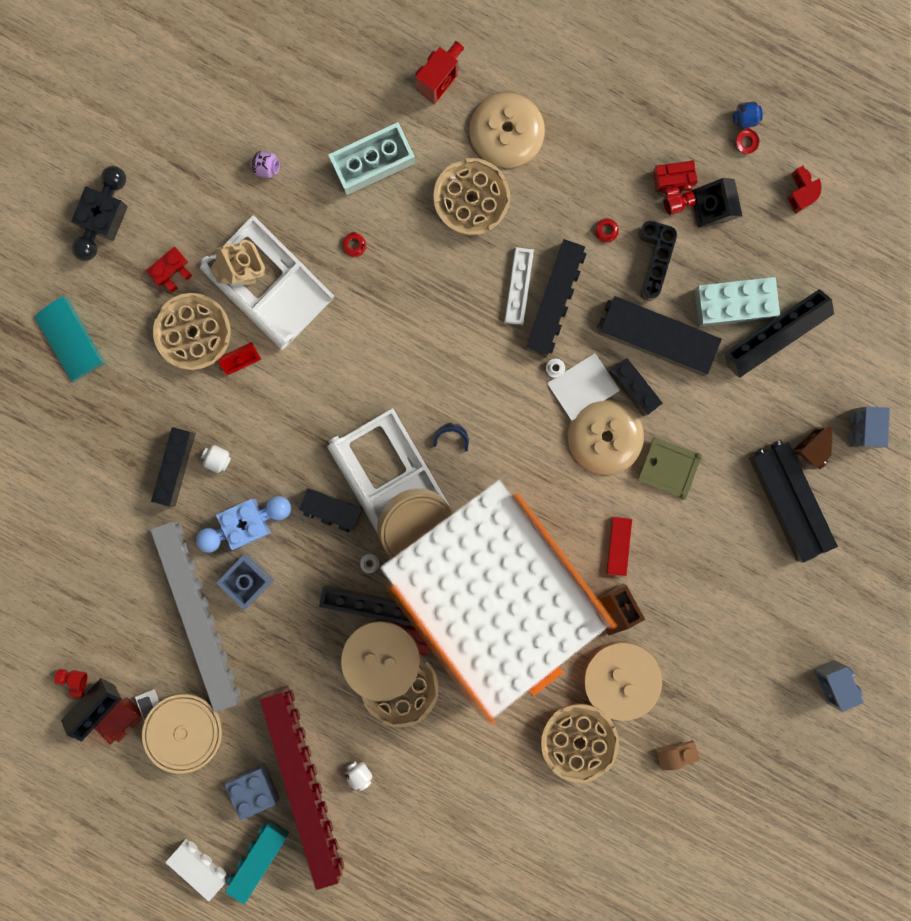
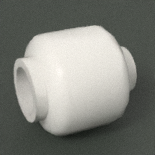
M212 445L210 449L205 448L201 456L204 459L203 466L215 473L225 471L231 460L229 452L217 445Z
M353 761L346 766L347 771L344 773V778L352 790L360 792L371 784L372 774L364 762L356 763V761Z

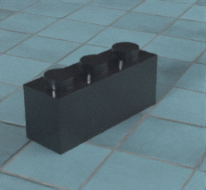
M628 358L609 371L643 416L649 415L663 404Z
M307 488L299 510L303 511V515L312 519H314V516L319 517L324 524L331 526L332 523L340 525L338 529L350 532V530L354 531L356 529L363 508Z
M100 678L65 715L61 723L67 736L82 742L116 706L121 697L114 684Z

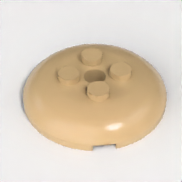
M499 93L485 99L476 108L470 121L469 136L473 149L482 160L498 167L512 169L525 165L537 155L543 144L545 125L539 109L529 99L515 93ZM503 126H510L512 130L505 132L502 128Z
M466 158L465 160L450 164L440 174L434 188V205L439 218L447 227L464 235H479L494 229L504 219L510 204V190L503 173L492 163L478 158ZM469 195H475L477 197V200L474 202H469L467 200V197Z
M185 293L170 299L162 306L157 319L154 321L153 338L156 348L166 361L181 369L199 370L211 366L222 357L230 342L231 327L226 312L215 300L202 294ZM196 328L198 330L197 334L194 337H190V330Z
M606 399L589 404L579 412L574 420H571L567 440L573 458L583 468L595 474L611 475L624 471L636 461L643 447L644 432L639 417L629 406L617 400ZM604 431L609 432L611 435L609 442H605L602 439Z
M420 655L418 675L412 686L405 693L386 701H375L362 697L364 705L372 716L385 725L408 727L417 724L427 717L437 701L439 685L436 672L428 660Z
M572 704L561 708L549 718L542 732L541 749L546 763L556 775L570 782L585 783L596 780L597 777L612 767L619 750V738L613 722L603 711L587 704ZM582 737L584 739L583 744L580 746L575 745L574 741Z

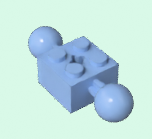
M275 496L268 501L266 508L260 510L256 499H250L221 512L216 516L222 528L218 530L212 528L202 529L196 536V545L201 551L210 553L218 549L222 540L227 539L231 550H235L269 535L271 532L266 520L271 518L281 521L287 518L291 512L290 502L285 497ZM241 520L247 522L245 529L240 525Z

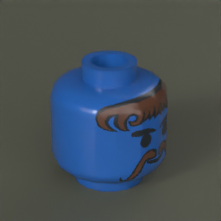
M755 101L740 103L736 111H733V122L737 123L741 129L756 127L763 118L761 105L758 106Z

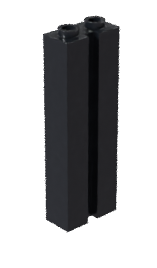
M616 296L612 300L607 301L604 308L607 311L605 318L601 317L597 326L600 329L599 335L701 376L708 375L722 338Z
M779 440L770 444L771 448L767 450L761 448L753 452L754 456L750 457L749 460L797 562H807L821 553L837 548L838 545L789 441L782 442Z

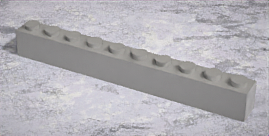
M173 521L150 529L214 713L235 706L240 702L241 693L233 682L235 676L232 669L228 667L227 653L222 650L220 645L222 639L220 634L216 633L214 616L210 615L207 608L209 607L207 597L203 596L201 590L203 585L200 578L196 576L195 562L190 559L189 545L187 542H184L182 536L184 534L183 528L177 521Z

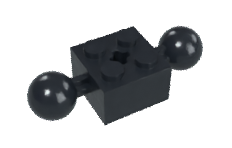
M108 166L102 171L101 181L104 185L102 192L86 186L71 220L73 224L85 230L84 235L78 237L72 243V253L81 261H90L96 256L97 245L95 238L97 235L114 241L128 208L124 202L113 197L114 192L122 189L126 184L125 172L120 167Z

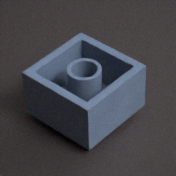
M866 406L852 409L849 416L851 431L848 435L850 447H888L890 408Z
M247 553L220 578L217 584L245 610L253 604L275 579Z
M833 660L813 669L829 705L844 712L864 703L861 697L863 692L855 684L853 679L855 674L850 667Z
M265 763L231 777L225 783L240 821L275 806L280 799Z

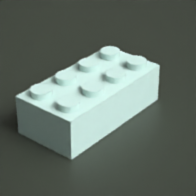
M399 122L328 154L346 195L416 164L415 156Z
M776 277L699 285L694 289L698 327L768 320L780 316Z

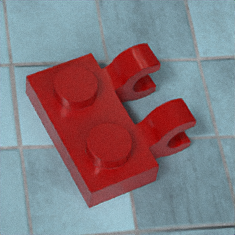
M175 246L146 270L158 286L164 284L172 293L178 289L170 279L175 273L179 272L186 280L193 276L185 267L188 261Z

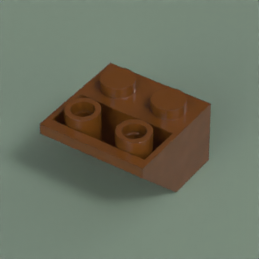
M624 583L597 597L599 603L616 624L615 628L605 629L608 636L627 630L645 620L628 586Z

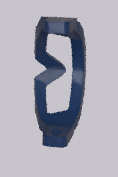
M447 423L439 428L435 434L433 447L437 446V439L441 434L454 431L463 437L466 443L464 448L468 452L469 437L467 431L461 425Z

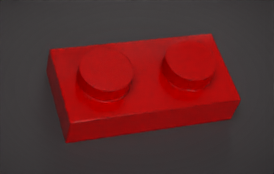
M250 342L222 355L218 362L225 374L230 375L260 361L261 357L253 342Z

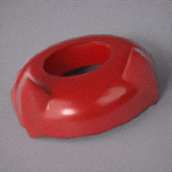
M747 128L738 133L734 146L743 154H751L758 149L760 139L756 131ZM744 137L750 139L751 144L749 147L743 146L742 139Z
M605 218L596 224L594 233L599 241L611 243L617 238L619 227L614 220ZM604 225L611 226L612 233L609 235L604 234L602 227Z
M356 232L346 235L342 242L344 253L350 257L361 256L367 248L364 237ZM352 239L359 241L357 249L349 248L348 244Z

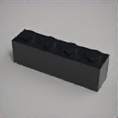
M175 427L171 428L151 502L168 507L176 506L196 433Z

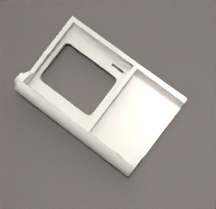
M253 215L225 244H237L246 237H249L283 272L260 298H256L244 285L218 283L211 270V266L216 261V254L204 257L200 262V270L280 350H283L333 300L334 295Z
M393 408L342 438L336 436L328 441L330 444L327 446L328 450L376 532L381 511L393 497L401 492L418 488L428 489L439 494L447 502ZM381 426L405 465L406 472L381 487L374 488L353 453L350 443L374 428Z

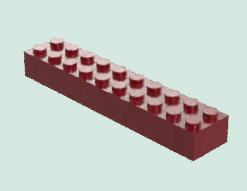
M287 685L266 692L259 700L315 890L339 884L342 870L344 869V861L338 855V841L332 835L333 824L327 818V804L321 798L322 787L315 778L317 770L315 764H311L310 761L311 750L309 745L306 746L304 738H306L304 727H300V712L298 708L295 709L293 703L295 701L294 692Z

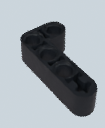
M646 221L640 228L638 235L642 241L654 244V248L641 288V297L645 301H653L661 293L677 239V231L672 226L655 221ZM644 228H650L653 231V235H647ZM663 233H668L671 236V240H665ZM658 251L664 252L665 255H666V258H665V259L659 258L658 255H657V252H658ZM652 269H657L660 272V277L653 276ZM652 283H655L652 288L654 293L650 295L648 289L652 286Z

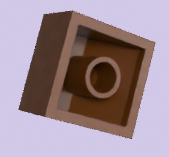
M830 425L815 428L793 449L799 464L804 470L821 469L828 463L827 459L831 457L833 428Z

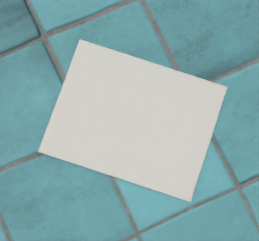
M596 353L564 372L562 376L554 378L547 383L571 420H574L579 412L589 404L604 401L620 391Z

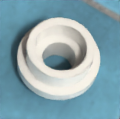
M560 359L550 360L546 365L547 374L553 378L562 376L565 372L563 361ZM558 365L559 371H554L552 366Z
M367 554L362 557L360 567L366 573H373L379 568V559L373 554ZM368 560L373 561L372 567L367 566L366 562Z

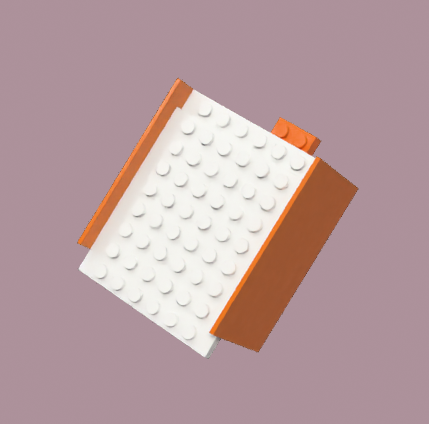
M500 480L381 567L391 581L385 587L388 593L477 714L491 724L496 722L494 717L526 691L534 697L564 672L559 665L603 630L616 627L614 621L520 494L510 495Z

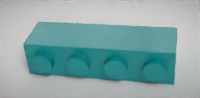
M271 820L267 826L263 824L257 833L260 837L256 842L252 841L246 850L249 852L246 859L242 857L236 868L239 870L236 875L232 873L227 880L226 885L228 887L225 893L245 905L285 842L289 832Z

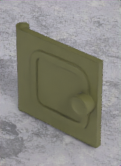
M653 437L637 481L686 500L702 455Z

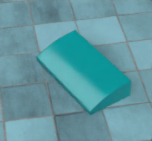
M61 296L34 316L71 382L77 381L106 364L67 297Z

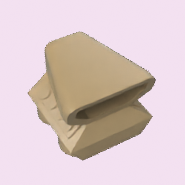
M242 240L237 244L227 243L223 247L216 248V261L211 266V270L218 283L253 285L256 283L255 278L264 276L265 266L254 243Z

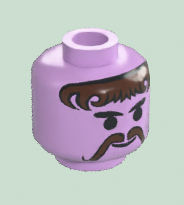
M258 151L254 157H251L250 167L256 176L272 178L279 172L280 161L273 153Z

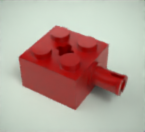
M454 41L447 52L441 47L437 51H432L427 59L428 62L425 66H420L415 74L417 91L434 105L458 76V60L456 58L464 50V47L458 41Z

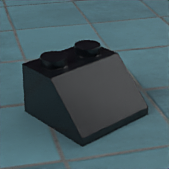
M721 178L691 190L695 197V205L693 207L698 228L725 223L743 216L735 179Z

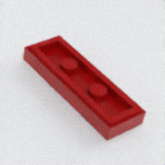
M612 517L607 574L627 576L632 519Z

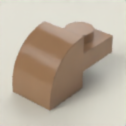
M693 740L655 749L658 763L662 770L682 769L684 765L700 761Z

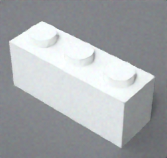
M187 839L182 842L165 862L207 901H210L228 879L224 869L212 863V859L208 855L202 854L198 850L197 845Z

